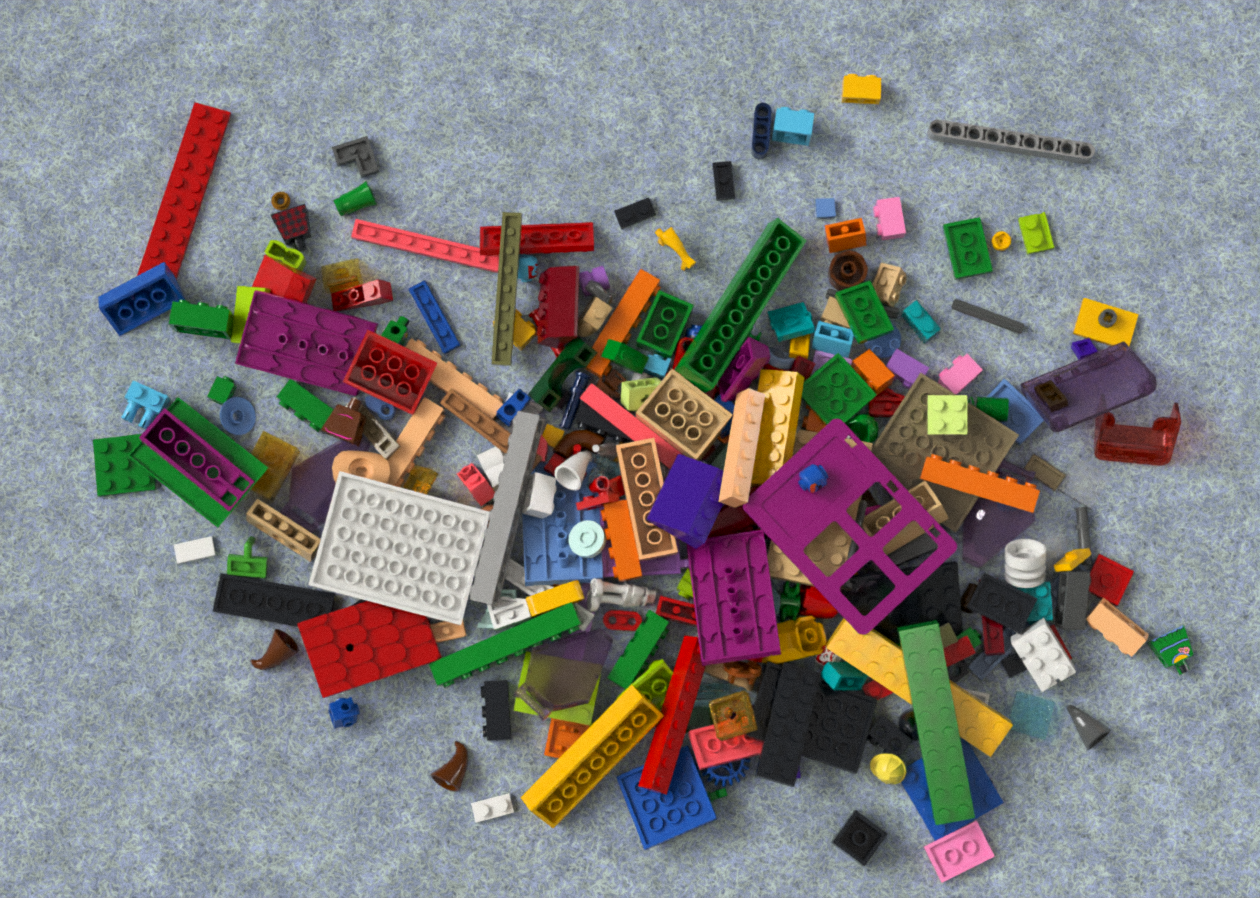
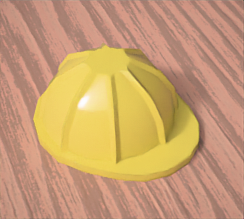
M885 753L875 755L871 759L870 769L872 773L886 785L898 784L904 780L907 773L906 766L898 756Z

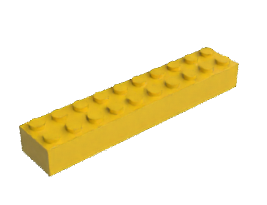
M843 618L826 643V648L912 705L901 647L874 629L865 635L858 634ZM949 680L960 737L991 757L1013 726L1011 720Z

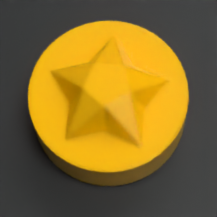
M1004 231L995 233L991 240L993 248L997 251L1007 250L1011 244L1010 235Z

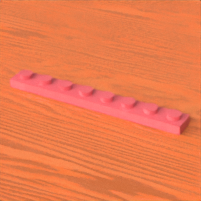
M359 219L355 220L351 235L352 239L498 273L499 255L480 256V248Z

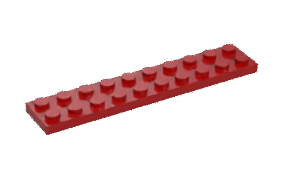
M194 102L137 276L165 262L177 280L231 112Z

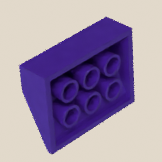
M678 454L646 520L697 549L705 543L723 503L719 502L724 471Z

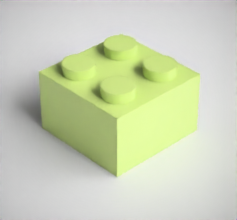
M928 395L927 435H967V395Z

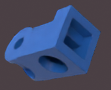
M518 389L497 410L496 417L510 427L517 412L524 410L532 398L521 389Z

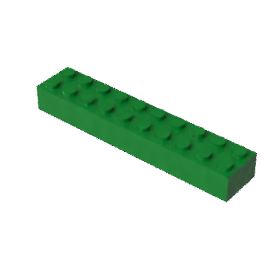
M779 218L768 223L676 366L675 371L704 393L714 389L807 240Z
M935 620L898 627L934 822L936 825L973 819L975 814L939 623Z

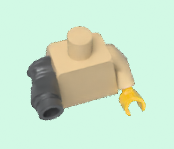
M592 279L588 282L585 289L594 296L578 318L577 336L580 337L591 336L598 331L612 310V307H610L612 295L608 294L599 282H594Z

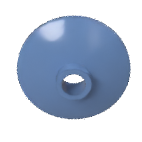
M233 397L224 402L220 409V421L227 432L233 435H243L253 428L256 414L248 400L241 397ZM233 414L237 415V420H234Z

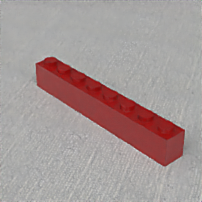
M684 636L661 710L664 717L657 723L638 787L652 792L667 795L706 666H702L698 637Z

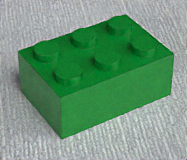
M659 290L636 340V347L653 354H658L665 359H672L677 343L681 339L693 312L694 305Z
M179 300V302H172L169 325L175 332L231 340L234 315L227 306L217 305L216 307H209L207 303L198 302L195 305L190 304L187 300Z

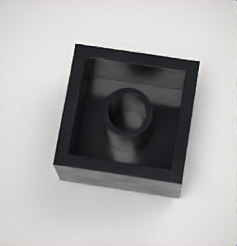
M854 810L830 843L861 866H865L888 834L857 810Z

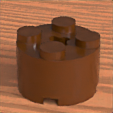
M847 250L833 257L828 269V279L836 290L841 291L864 283L868 267L863 256L858 252ZM847 269L850 270V273H849V274H846V273H845V271H846Z

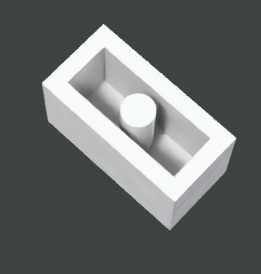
M537 472L531 474L523 504V514L541 519L552 515L554 510L553 499L557 489L555 485L556 478Z

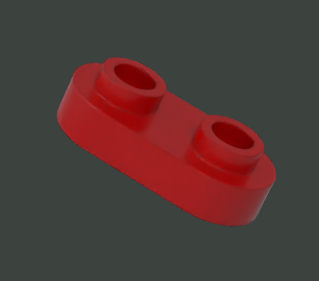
M610 610L603 617V624L609 630L636 631L640 623H642L641 616L634 611ZM611 617L616 618L617 621L615 624H611L609 622V619ZM634 618L636 623L630 625L628 623L629 619Z

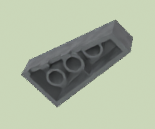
M935 527L929 530L935 537L941 534ZM925 532L887 556L896 566H899L905 561L909 562L919 558L921 554L925 555L936 551L938 546ZM870 561L875 572L881 571L873 561Z

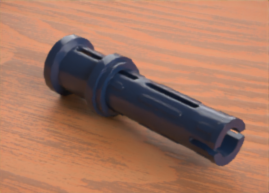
M577 371L575 372L574 384L569 389L572 394L559 424V427L571 430L581 401L580 397L585 392L588 381L592 378L587 374Z

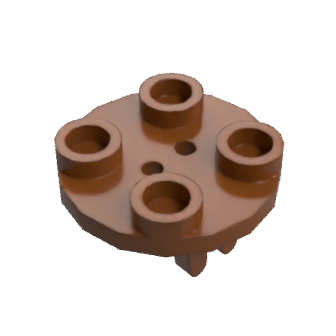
M731 661L723 664V669L728 673L730 684H734L736 676L747 678L748 685H753L754 678L762 674V667L754 661H749L748 663Z

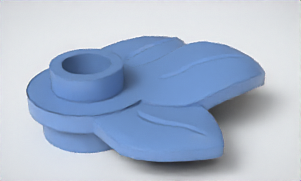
M374 396L365 397L368 409L376 412L380 419L390 420L395 416L397 407ZM388 408L390 413L384 414L382 410Z

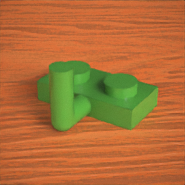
M248 537L244 544V555H228V575L266 578L268 557L252 556V546L255 543V537Z

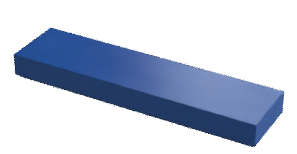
M424 280L408 288L443 354L460 347L458 339L426 281Z

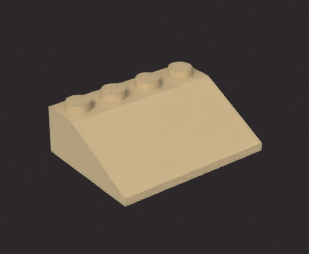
M673 369L669 371L636 412V418L686 457L698 461L709 451L733 416V414Z

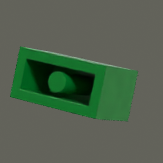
M608 339L601 357L638 374H642L649 359L648 356L611 339Z

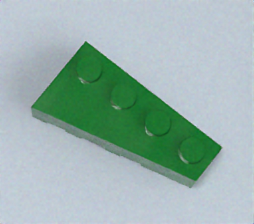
M648 610L645 620L640 623L634 637L627 644L623 655L619 657L607 679L624 690L636 681L639 671L643 673L649 663L646 662L650 655L654 656L659 646L656 644L660 638L664 640L670 631L667 629L669 622Z

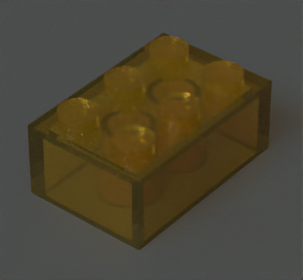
M263 431L251 454L266 465L268 469L250 491L273 502L300 453L299 449Z

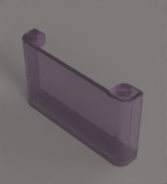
M1123 341L1021 383L1020 386L1023 395L1053 432H1061L1152 394L1157 387L1155 375ZM1052 380L1067 398L1069 405L1052 413L1036 395L1034 390L1035 386Z

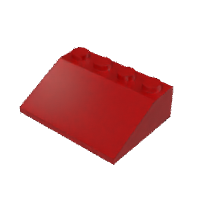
M264 255L252 287L270 289V294L307 304L317 278L268 255Z
M367 329L343 382L413 415L437 366V362Z

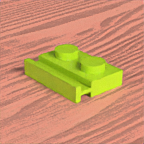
M1045 212L1018 218L1027 255L1054 249Z

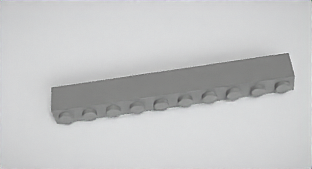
M518 411L517 415L514 416L513 432L508 438V451L503 457V471L499 474L498 490L495 491L493 497L494 506L489 513V526L484 532L485 541L479 552V565L476 566L474 571V585L471 586L469 591L470 600L498 607L545 418L540 415Z

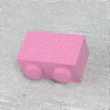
M900 197L877 200L876 206H873L874 217H878L879 222L876 225L877 235H881L882 240L903 238L906 230Z
M968 354L964 357L959 355L952 362L954 366L950 369L946 367L939 374L940 378L937 382L956 395L983 371Z

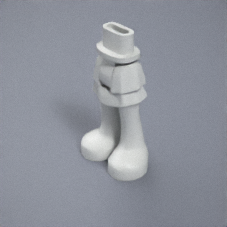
M593 578L590 583L591 590H588L587 609L589 612H595L601 603L617 604L623 607H634L640 604L645 606L646 603L653 604L656 590H648V587H641L632 583L628 584L625 582L624 585H618ZM603 592L619 593L620 595H618V594L603 593Z

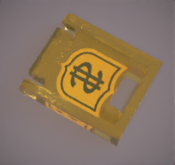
M415 465L403 488L427 495L438 473L432 469Z

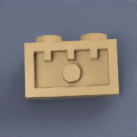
M885 263L880 264L872 285L882 303L894 307L900 298L901 288L906 283V273L901 267Z

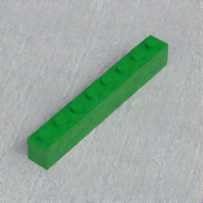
M570 602L430 663L429 666L437 686L443 685L446 688L454 685V680L459 678L465 680L472 677V673L477 670L481 673L490 669L491 664L497 662V665L507 662V657L515 655V657L521 656L526 653L525 650L532 647L534 650L544 646L543 642L549 639L551 642L562 638L561 634L565 632L572 634L579 631V626H582L583 623L575 603Z

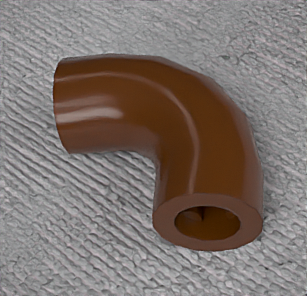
M575 430L560 439L553 452L567 460L573 454L574 445L579 444L581 449H586L596 455L597 452H594L592 447L604 444L605 438L589 430Z

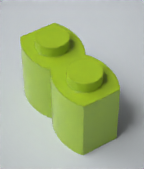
M270 240L264 251L266 255L300 271H303L307 263L301 252L296 249L287 248L282 242L277 240Z

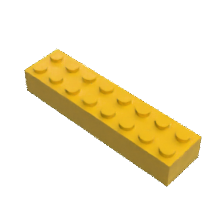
M631 685L531 786L521 799L532 813L554 828L664 715L646 696Z

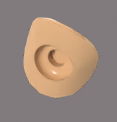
M342 451L334 458L332 466L335 482L337 481L339 471L386 484L390 475L389 462L382 455L373 452Z

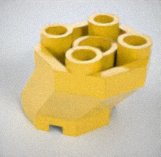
M813 616L800 617L796 621L790 620L777 623L781 655L764 657L762 662L766 663L769 661L778 665L783 662L821 654L823 651L821 648L827 642L823 625L820 622L816 623Z

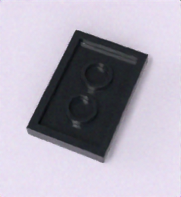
M984 573L967 608L1020 634L1037 602V598Z

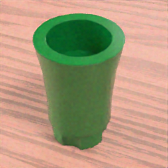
M367 181L351 191L340 195L339 198L334 199L340 216H344L347 213L349 215L358 210L377 205Z

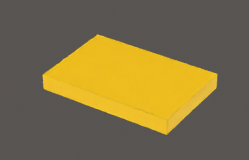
M1083 298L1073 334L1128 351L1139 314ZM1111 309L1116 313L1117 320L1114 325L1105 328L1099 324L1098 317L1102 311ZM1105 314V317L1103 318L1105 322L1108 320V323H1110V320L1112 319V317L1110 315L1107 316V314Z

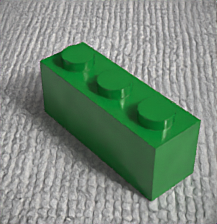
M289 379L276 396L280 401L278 404L287 411L289 408L295 411L294 416L301 421H304V419L311 423L309 426L316 432L322 429L334 410L292 379Z

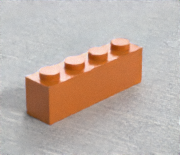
M627 500L604 504V509L600 511L602 521L607 522L608 528L604 529L606 540L611 541L612 547L608 548L610 559H614L616 565L612 567L614 579L618 578L619 582L642 578Z

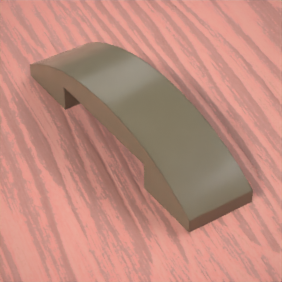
M361 404L358 412L367 418L363 434L370 440L378 452L388 460L400 448V445L374 415Z

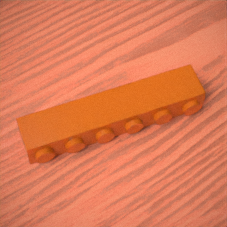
M642 269L639 270L592 346L598 353L587 367L583 369L599 378L610 373L612 369L610 364L612 362L601 357L608 339L625 344L629 342L632 336L630 334L632 328L638 327L642 320L640 315L643 311L645 313L651 306L650 299L652 296L656 297L661 289L659 286L660 279Z
M931 454V457L926 456L920 479L1028 512H1034L1040 490L1036 489L1037 485L1025 482V485L1017 484L1018 480L1011 477H1006V480L998 478L999 474L991 471L984 474L979 472L980 468L971 465L968 468L961 467V462L950 459L948 463L942 461L943 457Z

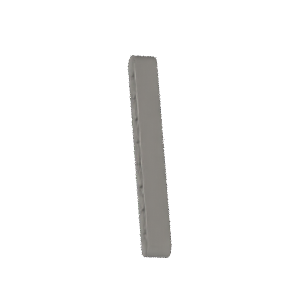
M939 119L932 121L927 131L928 137L934 141L1081 164L1088 163L1095 153L1094 146L1087 142ZM932 128H939L941 133L933 132ZM956 130L959 132V136H953L951 131ZM974 133L978 138L972 139L969 134ZM988 136L995 137L996 142H991ZM1012 139L1015 142V144L1010 145L1007 143L1006 140ZM1025 142H1031L1033 147H1027ZM1044 145L1051 146L1052 150H1046ZM1062 148H1068L1070 153L1063 152ZM1081 151H1087L1089 156H1083Z

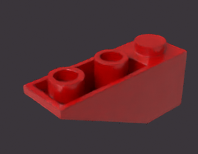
M379 279L331 293L333 311L381 305L393 301L391 283Z

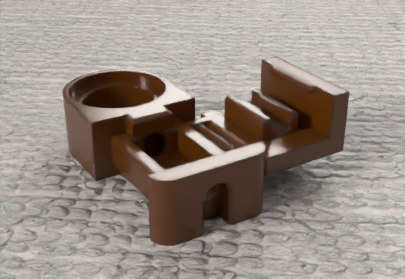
M613 369L605 377L604 383V379L600 378L595 386L611 399H621V395L615 390L619 389L618 386L621 382L627 380L616 369ZM615 374L618 375V376L622 379V381H620V380L615 376Z

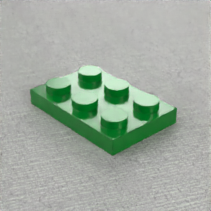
M980 217L943 224L942 227L954 279L992 273L993 270Z
M871 281L836 292L835 298L858 345L894 331Z

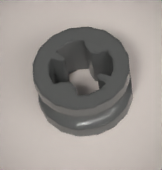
M1111 309L1102 311L1098 317L1099 324L1105 328L1111 327L1117 320L1116 313ZM1105 314L1112 317L1110 323H1108V320L1106 322L1103 320Z

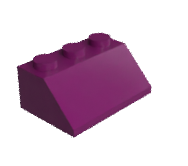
M751 337L747 338L718 381L722 401L736 400V394L748 389L751 382L757 379L762 367L767 365L770 360V352L767 345Z

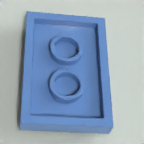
M1003 379L987 396L992 398L1006 397L1009 399L1008 421H1001L1000 423L1019 434L1015 440L1019 446L1046 419L1006 379Z

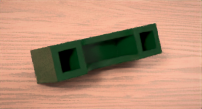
M579 337L574 338L567 344L528 395L548 412H551L562 398L561 388L566 378L574 370L586 368L598 352Z

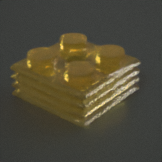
M743 690L709 701L716 736L721 741L757 730L750 697L746 691ZM732 712L736 713V716L733 720L730 718L732 716Z

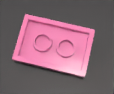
M977 820L923 847L941 883L995 857Z

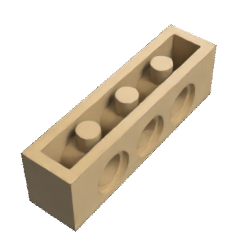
M256 499L246 513V521L311 562L317 554L321 539L264 502Z

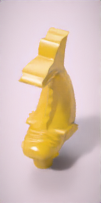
M672 227L665 232L661 228L655 231L659 238L657 243L661 246H669L680 256L682 260L681 270L690 269L695 265L696 261L688 255L683 243Z

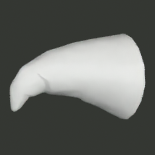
M589 451L579 452L560 464L555 469L557 481L569 490H579L588 464L592 462V454Z

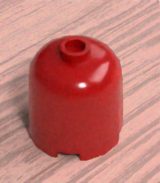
M801 584L799 595H801V609H799L798 615L832 619L837 616L839 612L814 586Z

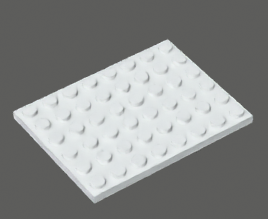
M339 471L308 585L461 625L490 512Z

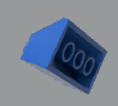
M165 262L98 297L100 311L119 336L170 310L173 301L185 300L174 274Z

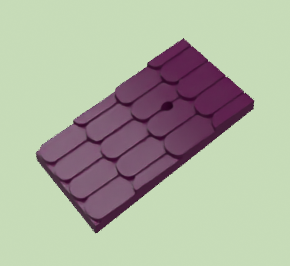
M256 290L253 294L235 364L357 396L359 389L344 383L343 380L367 329L376 333L378 323Z
M757 530L707 538L705 543L697 549L687 544L702 666L768 657L770 655H781L764 532Z

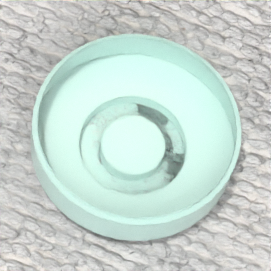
M594 521L578 523L569 534L570 548L582 558L597 556L606 544L605 531Z

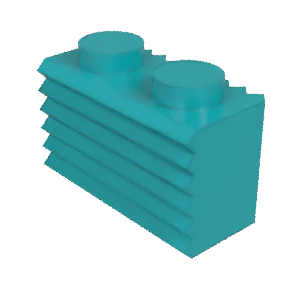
M917 300L903 310L901 317L904 318L903 320H906L908 326H911L913 332H916L915 335H918V338L923 343H927L940 332L941 328Z
M827 662L821 672V677L834 691L861 690L868 675L848 662Z

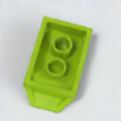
M663 659L655 660L649 665V670L631 685L661 710L673 671ZM626 688L620 695H618L617 698H616V700H617L628 688Z

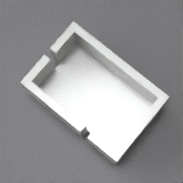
M1045 618L1023 629L1020 634L1016 633L1010 637L1011 644L1020 658H1022L1023 663L1042 692L1057 684L1058 678L1062 681L1076 673L1074 664Z

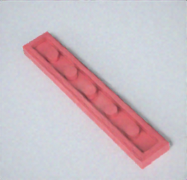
M591 383L581 395L580 399L634 442L654 438L659 461L667 468L671 469L677 455H682V453Z

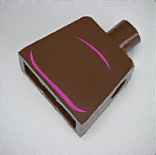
M351 398L348 407L340 404L336 405L321 431L359 447L367 419L365 415L358 412L362 402Z

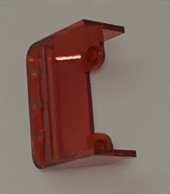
M1101 396L1095 421V457L1099 460L1158 466L1168 464L1171 461L1181 426L1178 403H1174L1170 417L1155 419L1152 428L1115 424V416L1107 411L1106 398Z

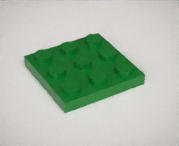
M837 353L804 382L801 398L827 425L833 419H840L846 423L874 399L877 394L848 362Z
M142 434L93 439L98 497L156 490L155 478L128 457L129 453L140 442L139 437Z

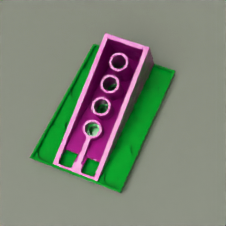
M179 397L176 398L168 409L164 408L139 437L140 442L128 455L129 458L217 528L268 469L266 465ZM185 447L186 452L180 453L179 448Z

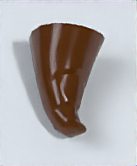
M275 629L263 657L258 660L252 659L250 662L254 668L260 670L271 669L297 654L299 648L290 635L280 629Z
M455 741V754L448 763L431 773V777L441 787L449 791L458 792L467 770L468 751L464 744Z

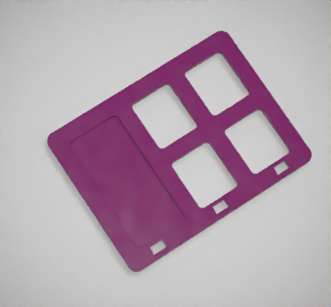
M833 419L754 491L749 496L748 503L743 504V510L853 629L861 635L869 633L957 549V544L953 538L840 419ZM848 435L857 444L853 448L845 441ZM811 464L821 465L829 477L827 485L815 493H810L808 490L803 491L798 484L800 480L799 472ZM890 480L899 489L895 493L886 485ZM875 482H878L899 503L901 511L874 536L870 537L847 513V508ZM911 521H915L937 544L938 548L907 576L883 552V547ZM832 522H836L858 545L859 549L831 576L827 577L803 550ZM933 525L941 534L935 537L928 529ZM868 561H873L895 585V589L866 616H863L840 592V587Z

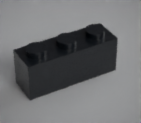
M508 680L484 681V686H481V698H485V706H482V718H486V725L483 726V737H487L488 742L512 740Z

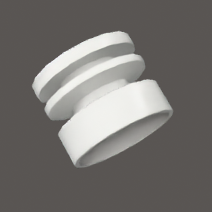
M1017 539L1008 543L1005 547L1006 582L1020 588H1032L1044 583L1046 579L1045 545L1032 539Z

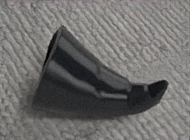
M910 708L899 716L898 725L899 729L910 739L918 741L913 708Z

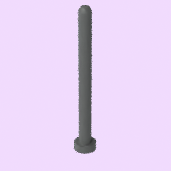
M865 500L860 501L855 521L861 528L867 507ZM851 540L847 560L858 549V545L853 540ZM851 578L841 586V589L852 590Z

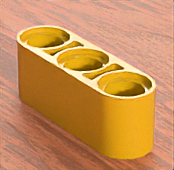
M575 580L526 598L531 617H536L570 602H580L585 597L579 580Z

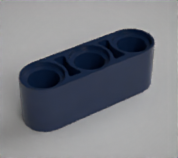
M759 103L754 111L751 154L758 160L764 159L769 150L772 110L767 103ZM765 111L767 115L760 116L758 112ZM762 128L766 133L759 134L756 130ZM761 146L765 151L757 152L755 148Z

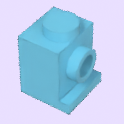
M648 354L649 359L643 372L664 379L671 364V358H667L665 361L658 354H653V356Z

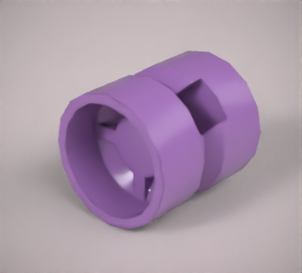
M603 265L593 268L592 272L584 271L579 273V283L585 297L592 295L585 289L591 279L594 282H599L604 290L610 288Z

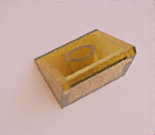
M358 258L321 266L323 285L327 294L364 284Z

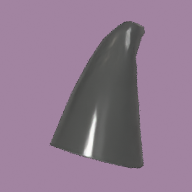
M1067 706V710L1087 750L1094 747L1111 731L1108 727L1076 706Z

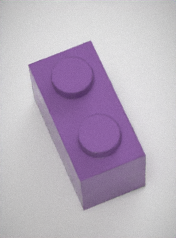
M899 349L895 350L886 365L895 375L893 380L901 381L902 386L908 390L920 372L926 375L929 367Z

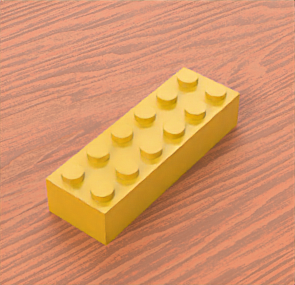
M764 369L760 371L757 391L765 394L750 487L758 485L760 487L793 455L804 377L798 372Z

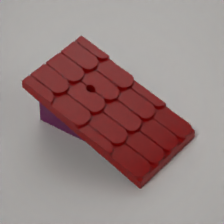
M369 601L297 623L323 698L432 663L442 658L428 617Z

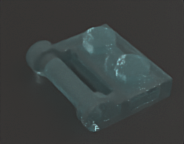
M701 683L693 708L713 705L731 707L729 683Z

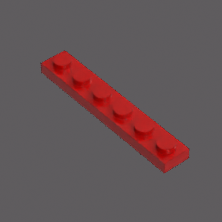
M968 636L943 648L947 667L976 653ZM875 680L862 687L865 695L878 700L893 693Z

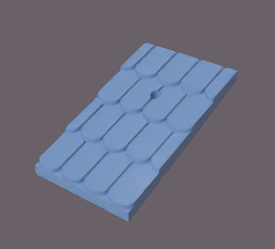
M592 459V462H589L586 470L587 476L583 480L581 488L577 491L565 488L556 479L555 485L557 489L553 499L554 510L552 515L541 519L522 513L525 586L566 584L575 580H579L580 583H591L593 578L603 581L602 551L595 557L582 558L575 554L569 545V534L578 523L594 521L600 525L599 508L589 511H578L576 503L583 501L584 497L599 496L598 493H592L589 489L590 483L598 477L597 459ZM540 462L531 473L537 472L554 477L544 471V467L548 462Z

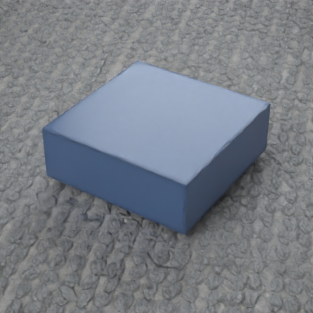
M834 198L815 199L817 219L836 217Z

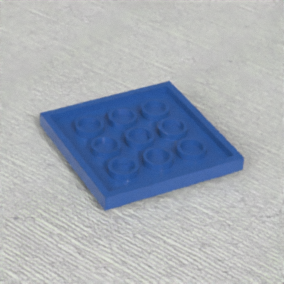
M961 737L975 818L940 825L935 824L922 758L906 767V776L901 781L934 841L958 830L1004 803L969 742Z
M688 745L680 749L667 795L638 787L644 765L616 777L644 850L651 849L718 819Z

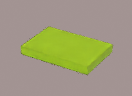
M237 286L231 343L241 342L254 291L258 290L269 293L270 289Z

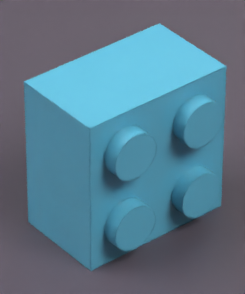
M789 107L777 108L772 141L809 146L814 113L804 109L794 111Z

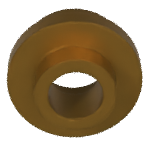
M277 192L272 196V206L276 210H285L290 205V197L285 192ZM279 199H284L283 204H278Z

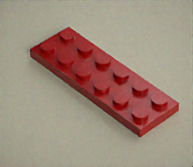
M593 222L522 225L520 254L594 251ZM501 226L480 227V256L499 255Z

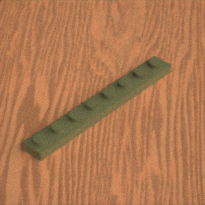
M502 212L492 365L511 366L522 213Z

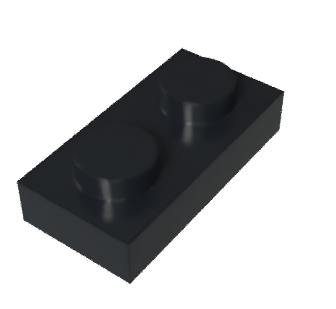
M731 161L712 163L716 201L735 199Z
M649 197L614 211L621 229L656 216Z

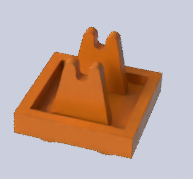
M551 718L544 756L560 758L589 729L590 725Z

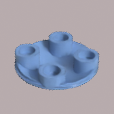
M892 322L891 324L894 328L892 333L864 343L866 350L870 349L878 358H888L894 354L896 349L900 348L901 334Z

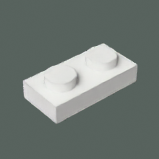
M509 793L471 803L476 823L514 813Z

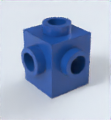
M352 697L347 699L339 698L335 702L329 703L328 708L334 729L350 727L357 723V715L360 714L357 703H353Z

